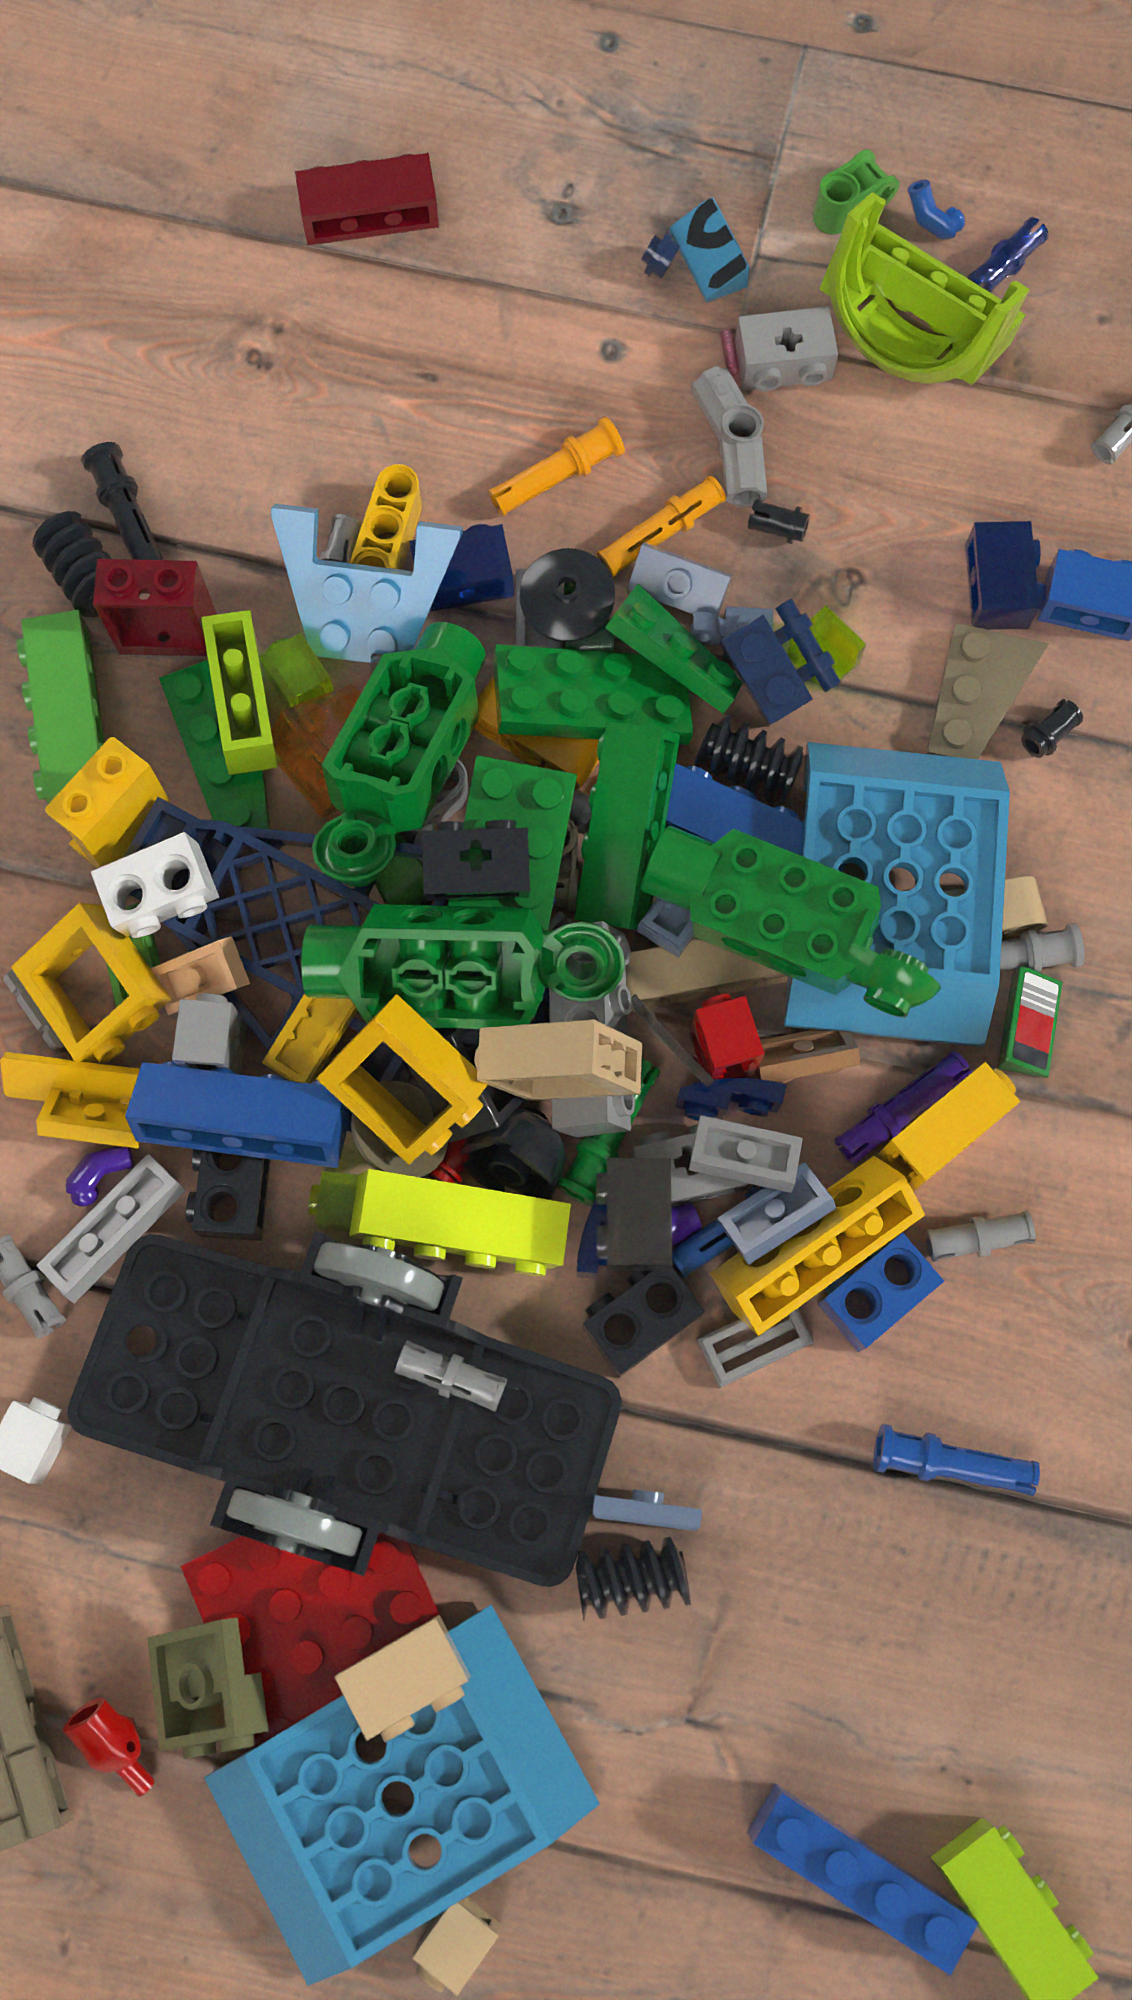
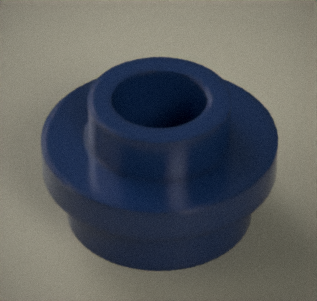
M669 232L665 234L663 239L655 235L641 258L642 261L648 264L644 273L649 277L653 273L662 279L680 248V245L672 240L673 235Z

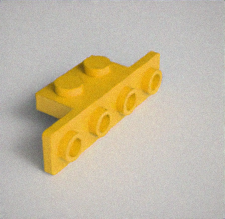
M5 1052L0 1059L4 1094L7 1097L45 1102L36 1119L38 1136L139 1149L141 1142L136 1141L125 1115L140 1069L83 1061L75 1062L74 1060Z

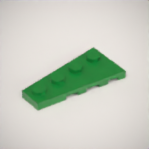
M208 660L159 677L212 820L227 822L233 826L270 829L263 770L233 775L228 773L222 748Z

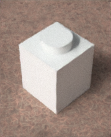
M33 1397L30 1404L12 1401L0 1424V1470L29 1484H43L72 1428L69 1423L59 1419L62 1409L37 1397Z

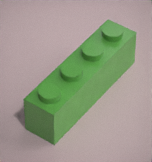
M79 610L21 619L23 638L16 640L18 656L21 665L27 667L29 679L27 682H22L23 698L28 711H33L34 725L28 726L27 729L28 740L32 753L38 755L40 770L33 772L34 787L40 800L45 799L48 804L105 743L90 630Z

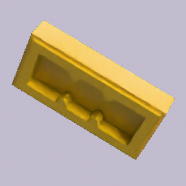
M304 994L262 1063L289 1081L311 1084L315 1081L358 1011L351 999L308 998Z

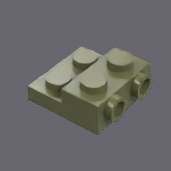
M238 1619L218 1620L147 1637L159 1751L182 1748L183 1758L187 1759L217 1753L216 1741H220L221 1752L255 1746L254 1734L268 1731L261 1673L244 1675Z

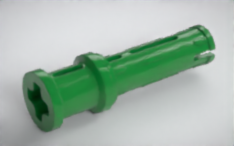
M644 1059L641 1060L640 1094L634 1095L635 1109L633 1114L630 1115L631 1124L656 1078L660 1075V1070L657 1067H653L650 1070L653 1064ZM627 1131L594 1135L579 1140L576 1145L578 1154L565 1178L561 1177L557 1189L584 1205L590 1207L593 1205L595 1207L598 1202L597 1191L609 1169L615 1170L619 1163L617 1150Z

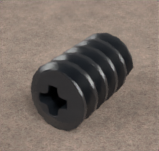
M65 511L55 514L45 520L37 529L33 537L32 547L37 556L42 558L46 569L52 573V577L57 585L62 587L66 598L72 601L73 608L79 610L83 617H98L99 614L93 605L97 559H111L109 553L102 551L103 546L100 540L92 537L93 532L90 526L80 523V513Z
M729 714L718 724L712 722L701 743L694 766L700 768L711 758V774L717 776L726 766H729V782L735 784L744 774H747V790L753 791L763 781L764 797L771 799L781 789V805H783L802 765L803 747L798 745L789 755L784 754V738L780 737L771 747H767V731L762 730L751 740L749 739L750 724L744 722L735 732L731 731L732 716Z
M671 1537L663 1538L661 1551L658 1555L649 1540L642 1541L638 1558L635 1557L627 1543L621 1544L618 1561H614L607 1547H600L596 1564L592 1563L586 1550L578 1551L575 1567L583 1622L585 1621L587 1606L592 1604L599 1619L606 1618L609 1601L614 1602L621 1616L627 1615L630 1598L636 1599L642 1612H648L651 1596L654 1594L657 1595L663 1608L669 1609L673 1591H678L685 1606L691 1605L682 1550L678 1551Z

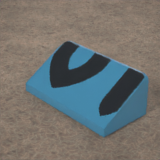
M713 197L703 201L670 227V233L673 235L674 241L680 245L679 251L706 303L747 288L750 271L748 262Z

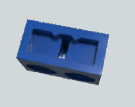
M903 1232L865 1259L867 1262L856 1272L851 1274L848 1271L824 1288L828 1295L818 1303L819 1307L857 1352L870 1346L944 1282L942 1277ZM888 1259L899 1260L907 1268L908 1279L905 1285H895L886 1278L884 1265ZM849 1292H859L867 1298L870 1310L865 1319L854 1318L847 1312L845 1298Z

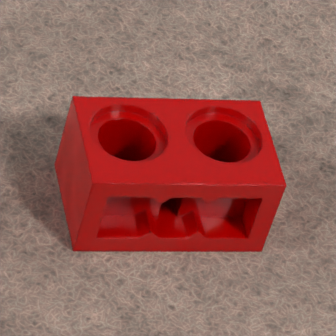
M721 994L706 999L701 1003L702 1008L695 1011L689 1035L704 1081L710 1080L708 1089H712V1082L716 1079H746L755 1076L765 1053L746 996L731 999L730 994Z

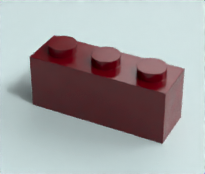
M429 153L404 154L393 158L371 161L360 160L355 163L327 167L316 166L306 170L295 171L307 246L439 228L437 200Z

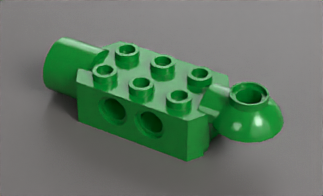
M436 622L430 624L425 629L414 650L383 654L325 757L322 769L330 801L342 815L327 822L315 835L312 852L316 865L326 876L335 881L353 887L371 884L392 862L396 848L395 834L423 828L480 717L475 681L486 661V652L481 642L468 630L452 623Z
M373 904L363 926L310 924L305 931L301 959L302 982L306 996L308 998L351 999L366 1024L397 994L433 1028L465 1029L528 1025L537 1012L545 988H550L568 1000L578 1002L599 1000L613 992L622 980L625 967L622 947L614 936L601 926L581 921L565 924L556 930H544L530 908ZM582 951L590 954L595 960L591 963H580L574 960L571 954Z

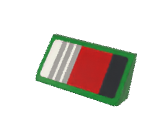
M1019 966L1012 974L998 1069L1043 1078L1049 1077L1063 982Z

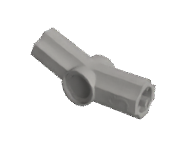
M715 366L704 371L692 383L691 392L719 440L718 450L723 463L726 503L734 504L737 508L752 507L755 499L765 501L767 498L762 445L764 421L761 413L756 408L748 405L729 370ZM733 433H744L748 437H737Z

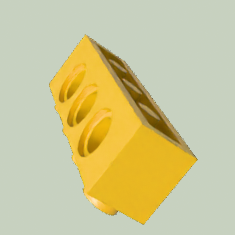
M873 1156L826 1189L834 1200L835 1210L749 1265L739 1252L713 1270L710 1275L731 1311L753 1332L760 1336L925 1216L905 1175L876 1156Z

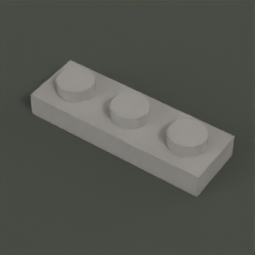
M147 1154L36 1266L64 1297L75 1303L175 1203L186 1189L150 1154Z

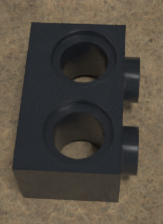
M193 1149L192 1169L194 1172H199L196 1192L189 1193L186 1205V1220L188 1223H193L192 1230L201 1237L262 1241L271 1159L243 1156L238 1167L225 1171L221 1170L219 1166V1159L222 1153ZM227 1197L235 1198L237 1201L235 1215L225 1222L215 1221L213 1211L217 1202Z
M667 1260L657 1268L651 1261L646 1263L626 1279L631 1285L628 1290L616 1299L608 1292L585 1310L590 1318L583 1323L582 1328L619 1378L688 1327L705 1312ZM656 1286L666 1287L674 1295L675 1306L667 1313H656L649 1308L646 1302V1293ZM614 1317L627 1319L634 1329L633 1339L624 1345L611 1343L604 1334V1326L607 1321Z

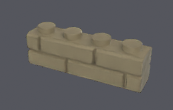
M9 1605L0 1606V1851H3L55 1830L72 1820Z

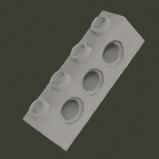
M603 921L594 922L592 924H597L610 932L622 947L625 960L622 980L610 994L599 1000L588 1002L565 999L549 988L550 1023L596 1020L628 1036L627 1015L631 1012L632 1008L630 991L626 985V965L630 961L629 944L624 933ZM580 951L571 954L573 959L580 963H591L595 960L586 952ZM634 1095L552 1099V1129L576 1138L631 1131L630 1115L633 1114L635 1109Z

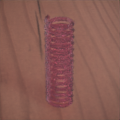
M725 329L720 332L725 366L728 370H734L729 371L734 373L731 374V376H734L740 371L733 331Z

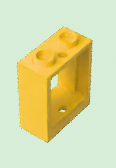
M79 902L11 966L75 1062L98 1061L99 1063H105L114 1059L124 1050L125 1045L123 1043L135 1032L142 1031L155 1023L160 1017L158 1011L172 999L129 936H125L111 927L103 905ZM94 944L129 997L90 1031L56 981V978Z
M397 994L338 1053L316 1078L408 1165L424 1151L433 1156L452 1136L453 1133L448 1128L455 1122L461 1128L467 1125L483 1107L484 1104L477 1098L487 1086V1084L477 1081L478 1070ZM383 1041L450 1103L427 1126L421 1123L360 1066Z
M984 1062L896 1135L876 1157L905 1175L914 1192L1021 1102L1014 1094L1016 1088L1013 1082L1004 1072L997 1068L992 1070Z

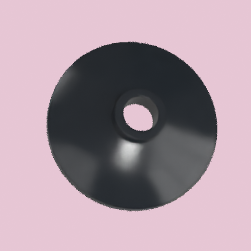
M573 548L557 549L540 556L525 572L520 585V605L525 619L539 634L555 641L575 642L592 636L606 624L615 604V585L608 568L594 555ZM569 582L576 589L572 594L563 595L558 591V587L562 583Z

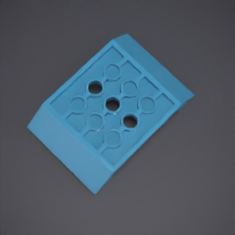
M807 742L803 791H807L802 856L835 870H838L841 865L846 863H854L860 866L865 874V882L878 886L881 902L879 924L872 937L873 944L870 950L881 954L884 949H893L917 958L928 966L927 974L940 983L941 990L929 1001L911 1008L907 1017L903 1018L892 1016L870 1006L863 999L867 989L856 984H851L837 995H833L788 976L784 1027L823 1031H850L851 1034L974 1047L985 1046L1000 979L1010 791L1001 762ZM896 868L908 870L915 879V887L909 891L897 890L889 881V872ZM947 873L959 876L965 885L964 894L957 897L947 895L940 887V876Z
M492 1604L447 1630L471 1675L469 1681L461 1685L465 1695L436 1713L432 1705L428 1704L411 1714L415 1725L386 1742V1753L382 1759L376 1762H367L358 1755L355 1742L362 1730L344 1695L256 1748H251L204 1777L307 1986L347 1971L546 1848L600 1805ZM394 1781L407 1784L414 1794L413 1806L402 1814L390 1812L382 1800L383 1789ZM430 1834L439 1841L442 1849L441 1857L435 1864L421 1866L411 1858L409 1845L418 1835Z

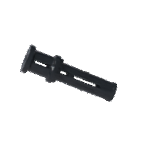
M103 442L90 447L82 455L81 462L84 469L92 473L98 487L96 496L99 502L109 508L111 514H113L132 559L164 560L154 541L155 539L143 512H141L137 503L138 486L133 477L127 475L121 462L123 453L120 446L115 442Z

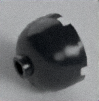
M530 1107L517 1108L498 1128L467 1137L460 1150V1155L467 1154L470 1158L462 1164L465 1170L487 1189L505 1192L506 1186L522 1193L524 1196L547 1200L553 1197L558 1187L566 1160L565 1146L558 1132L552 1129L548 1118L542 1112Z

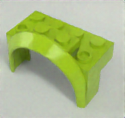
M871 192L848 213L819 290L831 297L835 315L851 343L864 357L880 369L898 378L912 382L941 383L957 378L973 385L1011 345L1026 314L1019 310L1030 289L1017 281H1012L1001 300L880 225L878 221L886 200ZM869 295H876L861 311L858 310V306ZM885 298L890 299L897 309L911 312L927 322L929 327L940 335L928 333L910 324L890 306Z

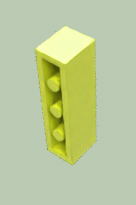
M367 1169L358 1175L349 1237L363 1239V1244H372L393 1252L395 1245L414 1247V1256L424 1259L445 1260L446 1253L465 1256L464 1264L473 1267L495 1268L496 1261L515 1264V1273L529 1276H545L546 1269L563 1266L571 1204Z

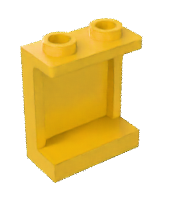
M110 737L46 806L45 812L73 837L68 843L70 847L98 869L123 858L157 797L169 803L171 802L151 766L119 740Z

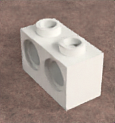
M185 832L91 871L111 927L125 936L131 935L133 938L144 937L156 932L161 928L160 922L178 915L179 918H187L197 915L207 909L206 903L219 898L199 843ZM189 869L190 878L188 883L179 890H172L171 883L174 875L180 870ZM142 888L143 897L141 903L132 910H126L125 902L129 893L135 889Z

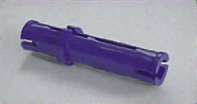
M951 1051L935 1066L924 1072L892 1098L881 1105L876 1102L868 1108L867 1116L834 1139L835 1144L841 1146L839 1148L841 1154L851 1164L855 1165L879 1144H882L888 1138L891 1141L911 1120L934 1105L972 1073L971 1069H966L969 1064L959 1053Z

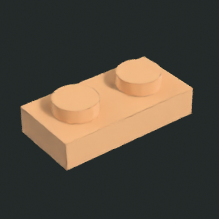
M232 936L215 941L150 968L172 998L165 1005L168 1015L178 1012L180 999L196 1000V995L201 993L223 995L250 984Z

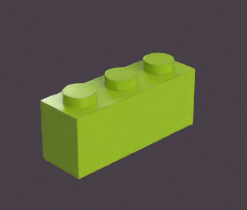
M245 610L201 617L222 748L229 775L278 768L251 611Z
M982 1817L930 1858L966 1911L979 1923L977 1925L978 1929L1027 2000H1072L1099 1979L1087 1962L1094 1953L1073 1924L1064 1928L1052 1911L1059 1905L1058 1900L1038 1874L1030 1879L1018 1861L1025 1853L1007 1827L1002 1825L996 1829L995 1826Z

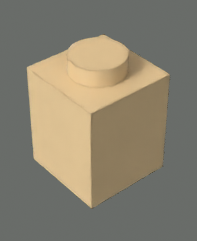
M465 1897L438 1914L416 1945L412 1959L419 1964L416 1969L418 1975L435 1990L443 1992L447 1987L458 1996L499 1937L501 1924L469 1897Z

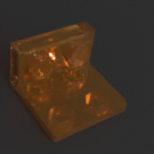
M351 684L282 710L271 731L277 765L321 818L337 811V808L330 801L322 763L361 695L358 689Z

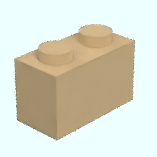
M440 1615L341 1671L335 1676V1679L366 1740L380 1733L384 1742H387L414 1726L415 1723L411 1714L428 1704L432 1705L436 1713L462 1698L465 1693L461 1685L468 1682L471 1675Z

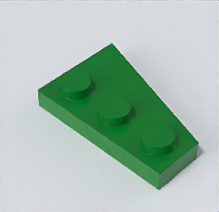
M639 584L635 586L605 627L722 714L734 701L743 684L730 666L718 660Z

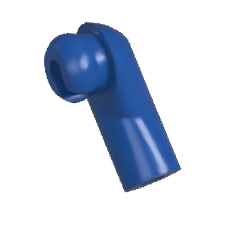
M928 180L916 181L908 187L915 218L921 227L942 240L954 238L956 232L964 228L965 218L959 209L956 210V208L950 207L946 212H943L936 207Z

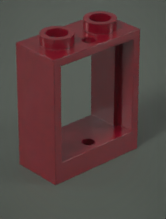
M97 559L93 605L119 655L208 657L201 617L217 615L197 561ZM140 594H150L147 599L139 598ZM162 635L170 636L166 642L159 641Z

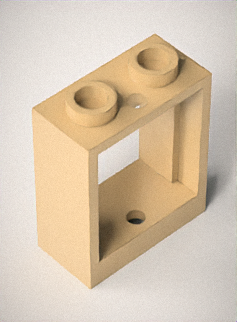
M581 1020L480 1028L479 1046L475 1052V1066L478 1070L477 1081L529 1101L640 1094L642 1042L599 1021Z

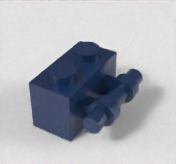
M792 598L775 608L784 623V626L778 630H772L763 614L723 638L720 642V646L768 727L813 700L804 684L807 680L815 676L824 693L841 683L832 667L835 661L830 652H823L810 630L813 623L807 613L801 615ZM792 638L807 662L797 670L782 647L784 643Z

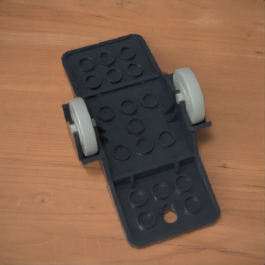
M315 1231L300 1272L293 1269L269 1267L166 1236L148 1234L140 1237L129 1248L69 1401L67 1415L74 1431L82 1436L225 1482L210 1526L361 1576L365 1575L378 1533L538 1586L553 1587L565 1581L574 1568L594 1496L596 1495L620 1415L622 1399L619 1389L604 1376L488 1337L459 1322L450 1320L463 1277L435 1274L403 1254L372 1244H342L324 1233ZM150 1327L156 1335V1344L153 1350L143 1356L133 1355L127 1346L129 1334L135 1328ZM406 1341H411L425 1349L452 1358L453 1354L464 1357L463 1363L507 1378L496 1411L494 1412L475 1402L452 1394L449 1398L438 1394L439 1389L396 1374L395 1368Z

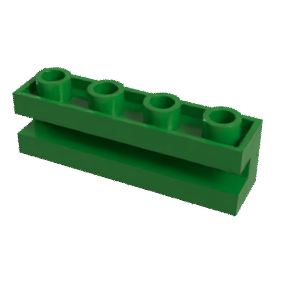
M606 722L605 733L600 737L597 746V757L600 762L597 783L593 785L589 796V806L592 811L589 832L585 834L581 846L584 864L581 881L577 884L575 920L592 923L603 921L610 926L637 930L638 924L651 908L654 896L643 892L642 885L651 855L658 840L665 831L680 734L660 727Z

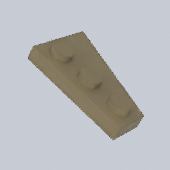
M955 623L951 633L926 754L979 759L1049 643Z

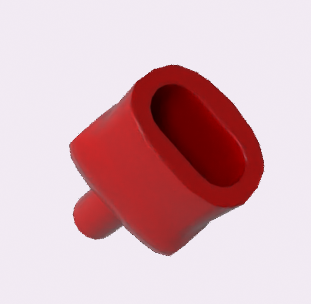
M100 1697L84 1704L65 1723L63 1731L79 1749L92 1769L100 1773L116 1772L138 1797L143 1796L151 1789L155 1780L137 1761L141 1754V1744L133 1717L119 1714L104 1697Z

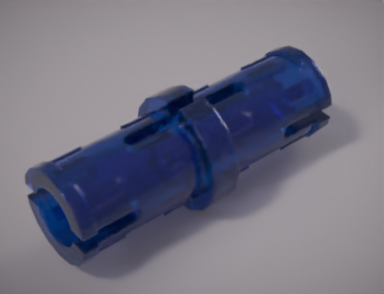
M1035 217L1028 218L1008 240H1000L993 247L991 256L976 270L972 271L967 279L977 285L983 282L984 286L982 288L992 293L1008 275H1016L1025 265V259L1048 240L1049 233L1045 224L1043 223L1033 233L1031 230L1040 220Z

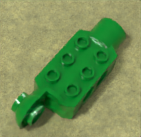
M668 826L658 840L644 875L642 890L647 894L690 911L695 938L833 995H837L851 984H856L867 989L863 996L866 1003L875 1009L896 1017H907L911 1008L924 1004L941 990L940 983L927 974L928 966L917 958L893 949H884L881 954L870 950L873 944L872 937L879 924V911L881 909L878 886L736 829H732L718 841L712 843L673 826Z

